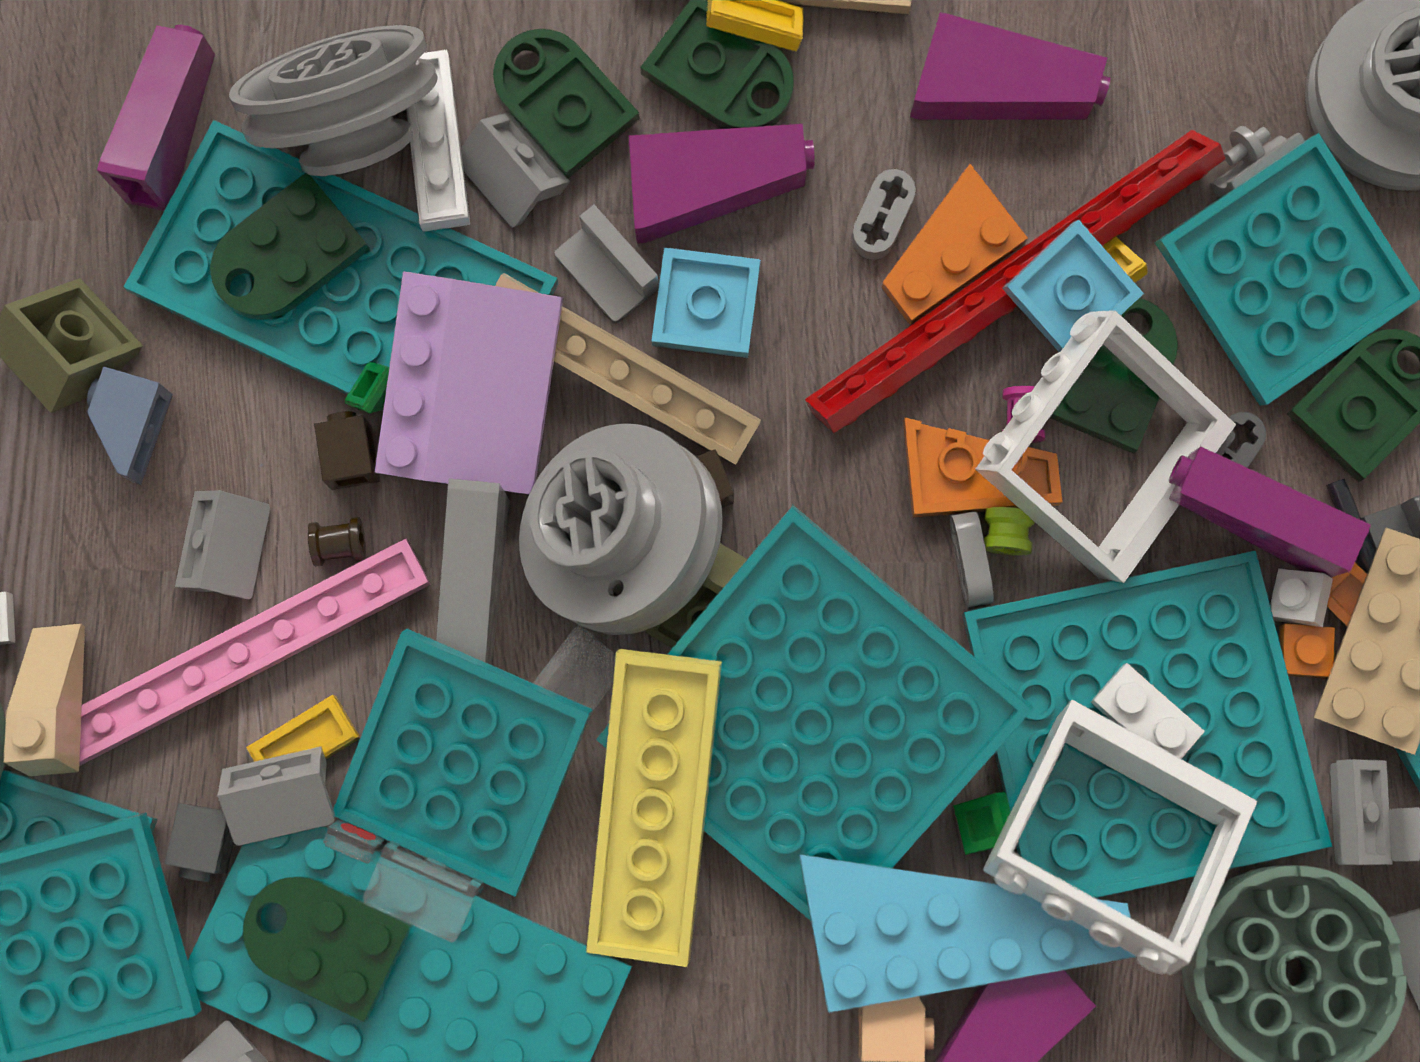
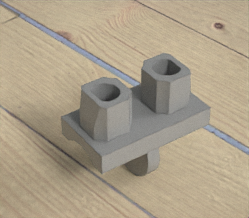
M1239 126L1230 133L1229 138L1233 148L1224 155L1225 161L1230 166L1239 160H1242V162L1210 183V186L1216 196H1223L1305 140L1300 133H1295L1288 139L1283 136H1277L1262 146L1263 143L1271 139V135L1265 127H1261L1253 133L1247 127Z

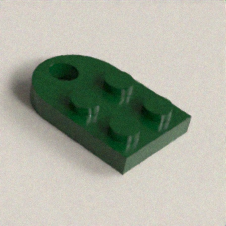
M690 0L641 65V75L722 129L774 126L786 114L793 96V72L785 55L774 45L707 27L708 1ZM760 89H770L778 95L779 101L775 106L764 109L754 104L752 96Z
M532 29L522 32L510 39L500 50L496 58L493 80L499 101L567 178H570L640 120L639 111L579 45L561 32L551 29ZM523 51H532L540 57L538 64L530 70L518 69L514 66L513 61Z
M304 173L224 235L212 255L210 266L211 279L220 298L236 313L256 320L273 319L293 310L370 250V248L311 175ZM240 274L252 275L254 277V287L251 292L244 296H234L231 294L230 284L236 276Z
M1139 298L1121 316L1124 318L1125 315L1130 313L1142 315L1147 320L1149 326L1148 333L1142 336L1171 364H1174L1178 342L1171 320L1158 306L1148 300ZM1102 344L1049 418L1134 454L1140 446L1160 397Z
M1386 329L1368 335L1355 345L1287 413L1297 425L1358 482L1364 480L1420 423V369L1417 374H1408L1402 371L1397 363V356L1400 351L1412 352L1420 362V337L1411 332L1399 329Z
M288 877L267 885L252 900L244 918L243 939L249 957L266 975L365 1022L368 1020L413 925L320 880L310 877ZM272 902L280 904L287 914L285 926L277 933L267 931L261 923L263 909Z

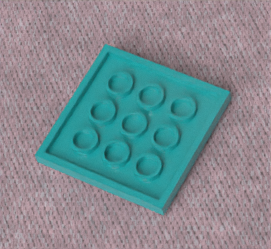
M1319 133L1311 136L1154 242L1260 406L1268 405L1420 300L1419 289Z
M405 629L399 636L334 805L335 817L515 897L521 889L593 709L412 630Z
M146 812L0 852V1062L29 1060L193 1017L202 1010Z

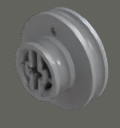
M1364 0L1355 5L1337 21L1326 39L1322 42L1312 59L1306 78L1305 103L1314 133L1320 134L1342 168L1363 181L1387 189L1420 190V0Z
M404 25L380 26L329 37L280 55L253 69L239 79L230 89L229 98L236 111L248 114L241 126L248 143L262 148H284L308 144L309 147L301 153L299 159L302 170L308 175L328 176L367 167L402 150L412 140L413 132L410 123L403 119H393L392 116L407 109L426 96L436 85L438 76L434 65L430 61L420 58L427 48L424 34L420 29Z
M615 424L588 432L564 447L548 463L536 480L526 501L520 524L519 550L522 567L528 583L536 596L548 608L591 631L607 635H626L655 627L675 615L692 599L704 583L713 566L722 533V507L719 493L711 474L704 464L691 452L654 428L638 424ZM613 593L619 594V596L614 597Z

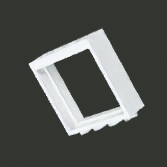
M1115 310L1095 311L1086 313L1075 322L1070 330L1071 338L1061 352L1053 355L1045 363L1041 370L1042 378L1032 392L1025 394L1015 404L1012 410L1013 418L1002 432L996 434L986 444L983 450L984 457L975 470L1094 575L1101 579L1124 583L1179 506L1178 503L1169 499L1175 485L1168 482L1181 455L1188 457L1191 452L1200 446L1216 453L1236 424ZM1104 344L1178 413L1187 424L1098 547L1015 474L1012 468L1096 352Z
M1071 700L1057 716L983 871L994 876L995 882L1003 889L1015 894L1024 893L1042 903V908L1051 916L1065 921L1073 920L1089 929L1090 936L1096 941L1110 947L1119 946L1137 956L1138 963L1146 969L1155 973L1172 975L1190 963L1257 801L1078 702ZM1065 743L1216 825V829L1169 939L1162 937L1013 853Z

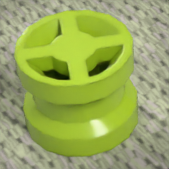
M991 507L986 509L985 521L989 524V533L984 538V544L987 552L1003 555H1029L1032 553L1033 543L1028 538L1029 528L1035 522L1020 508Z

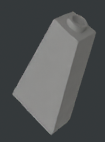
M449 479L436 641L492 665L511 501L500 483Z

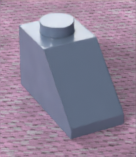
M103 366L100 378H96L89 388L87 395L89 409L87 414L117 473L130 482L141 485L173 394L159 382Z

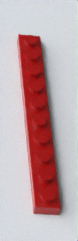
M1194 130L1189 131L807 397L805 401L811 413L833 433H836L844 426L852 424L868 409L881 400L892 396L901 386L921 372L932 368L938 360L961 344L972 340L978 332L998 318L1012 312L1017 305L1002 288L1071 223L1080 220L1103 246L1117 235L1128 231L1134 223L1154 209L1165 205L1171 197L1194 181L1205 177L1211 169L1226 160L1221 144Z

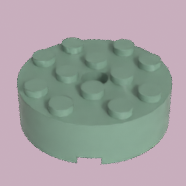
M1266 866L1255 868L1238 874L1224 882L1190 963L1182 967L1185 994L1196 1020L1218 1047L1240 1062L1367 1061L1387 1041L1398 1022L1405 1001L1407 976L1403 975L1402 958L1398 945L1401 944L1399 936L1383 908L1372 896L1351 880L1328 870L1310 866ZM1297 957L1301 963L1302 973L1298 982L1290 985L1285 973L1287 966L1285 963Z

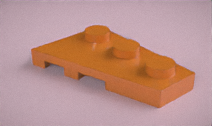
M969 164L885 278L881 288L909 325H911L1022 247L1028 237L973 166Z
M904 418L903 428L912 518L985 512L987 508L991 507L1018 508L975 470L984 457L983 450L989 440L966 435L964 431L951 428L945 430L921 424V421ZM1028 447L1014 465L1012 471L1050 505L1059 506L1062 503L1057 454Z

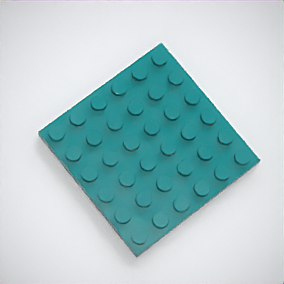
M794 505L667 654L722 662L704 831L810 921L799 855L893 868L1033 710L1030 703ZM609 724L596 738L606 749Z
M1256 551L1128 577L1124 583L1109 581L972 610L962 614L971 655L1030 703L1033 708L1031 713L994 753L1003 792H1006L1011 811L1057 716L1071 700H1074L1109 719L1091 703V700L1121 666L1128 663L1205 731L1181 760L1257 801L1229 869L1333 847ZM1065 743L1018 840L1019 842H1017L1016 848L1019 857L1085 894L1097 898L1196 876L1216 825Z

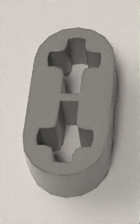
M898 169L885 170L874 180L854 224L851 238L856 252L866 259L875 260L883 258L891 251L911 209L916 191L914 181L906 172ZM893 184L899 185L901 187L900 195L905 199L897 197L890 210L883 208L886 192L881 188L889 190ZM877 219L884 221L881 237L886 241L878 239L874 245L867 244V234L862 232V230L870 232Z
M977 512L951 515V537L965 604L967 607L992 604L993 586Z

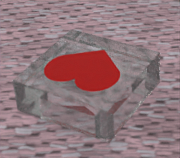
M338 819L329 826L323 843L329 848L367 864L379 852L384 850L387 840Z

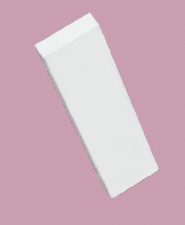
M448 50L423 53L420 58L430 61L435 67L438 76L437 83L426 96L406 110L408 123H410L413 132L410 145L419 223L422 232L470 225Z

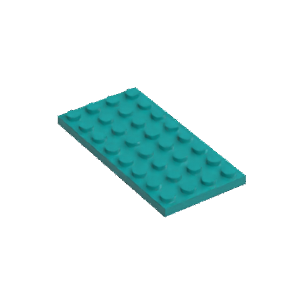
M213 120L128 277L124 288L137 297L348 395L369 361L390 367L403 271L495 286L501 274L505 273L540 294L552 296L559 282L557 277L450 228L422 232L419 214L335 175H311L367 243L370 250L290 312L267 320L244 317L233 311L220 298L213 286L210 266L214 250L225 234L305 172L302 170L298 158L276 148H262L251 145L246 141L243 133ZM250 274L236 276L230 284L231 294L234 296L247 295L254 287V277Z
M325 826L242 845L188 959L200 1001L332 1062H591L632 968V965L612 956L586 953L587 945ZM310 877L320 880L413 925L367 1021L362 1022L266 975L253 963L245 948L243 923L250 903L263 888L283 878ZM272 902L263 909L261 923L267 931L277 933L286 924L287 914L280 904Z

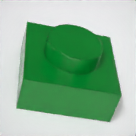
M1006 792L994 793L953 805L965 855L976 854L994 848L1011 813Z

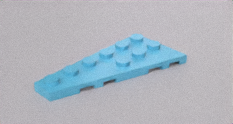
M799 855L828 1012L1137 957L1119 946L1110 947L1096 941L1090 936L1089 929L1073 920L1065 921L1055 918L1042 908V903L1024 893L1015 894L1009 892L998 884ZM1096 899L1130 918L1128 904Z

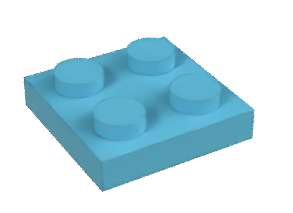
M1080 220L1071 223L1002 288L1058 352H1061L1071 338L1070 330L1080 317L1089 312L1114 310L1122 315L1144 294Z
M664 248L651 340L652 346L748 358L761 259Z

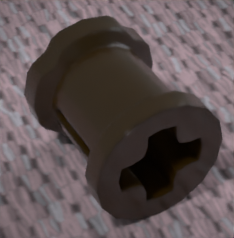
M353 517L349 523L340 525L320 526L318 522H310L308 524V547L313 566H323L326 560L354 557L357 562L366 559L365 534L360 517Z

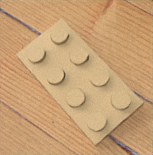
M1385 528L1313 717L1414 755L1420 742V539Z

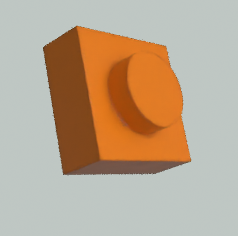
M1354 563L1350 572L1332 577L1333 581L1327 607L1346 626L1349 624L1367 573L1356 563Z
M1282 624L1279 626V642L1288 676L1328 679L1334 663L1335 627Z

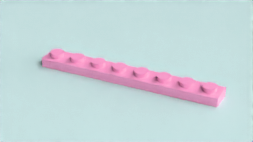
M404 539L83 704L81 711L79 766L431 585L409 541Z

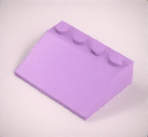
M403 271L375 473L447 484L449 479L500 483L504 491L530 494L537 478L563 297Z

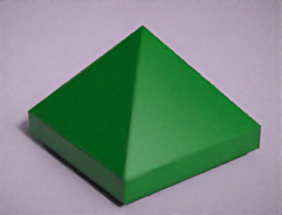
M369 361L345 398L344 403L349 407L367 413L384 409L390 367Z

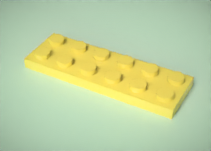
M619 649L616 652L586 953L687 967L689 964L722 666L720 661Z

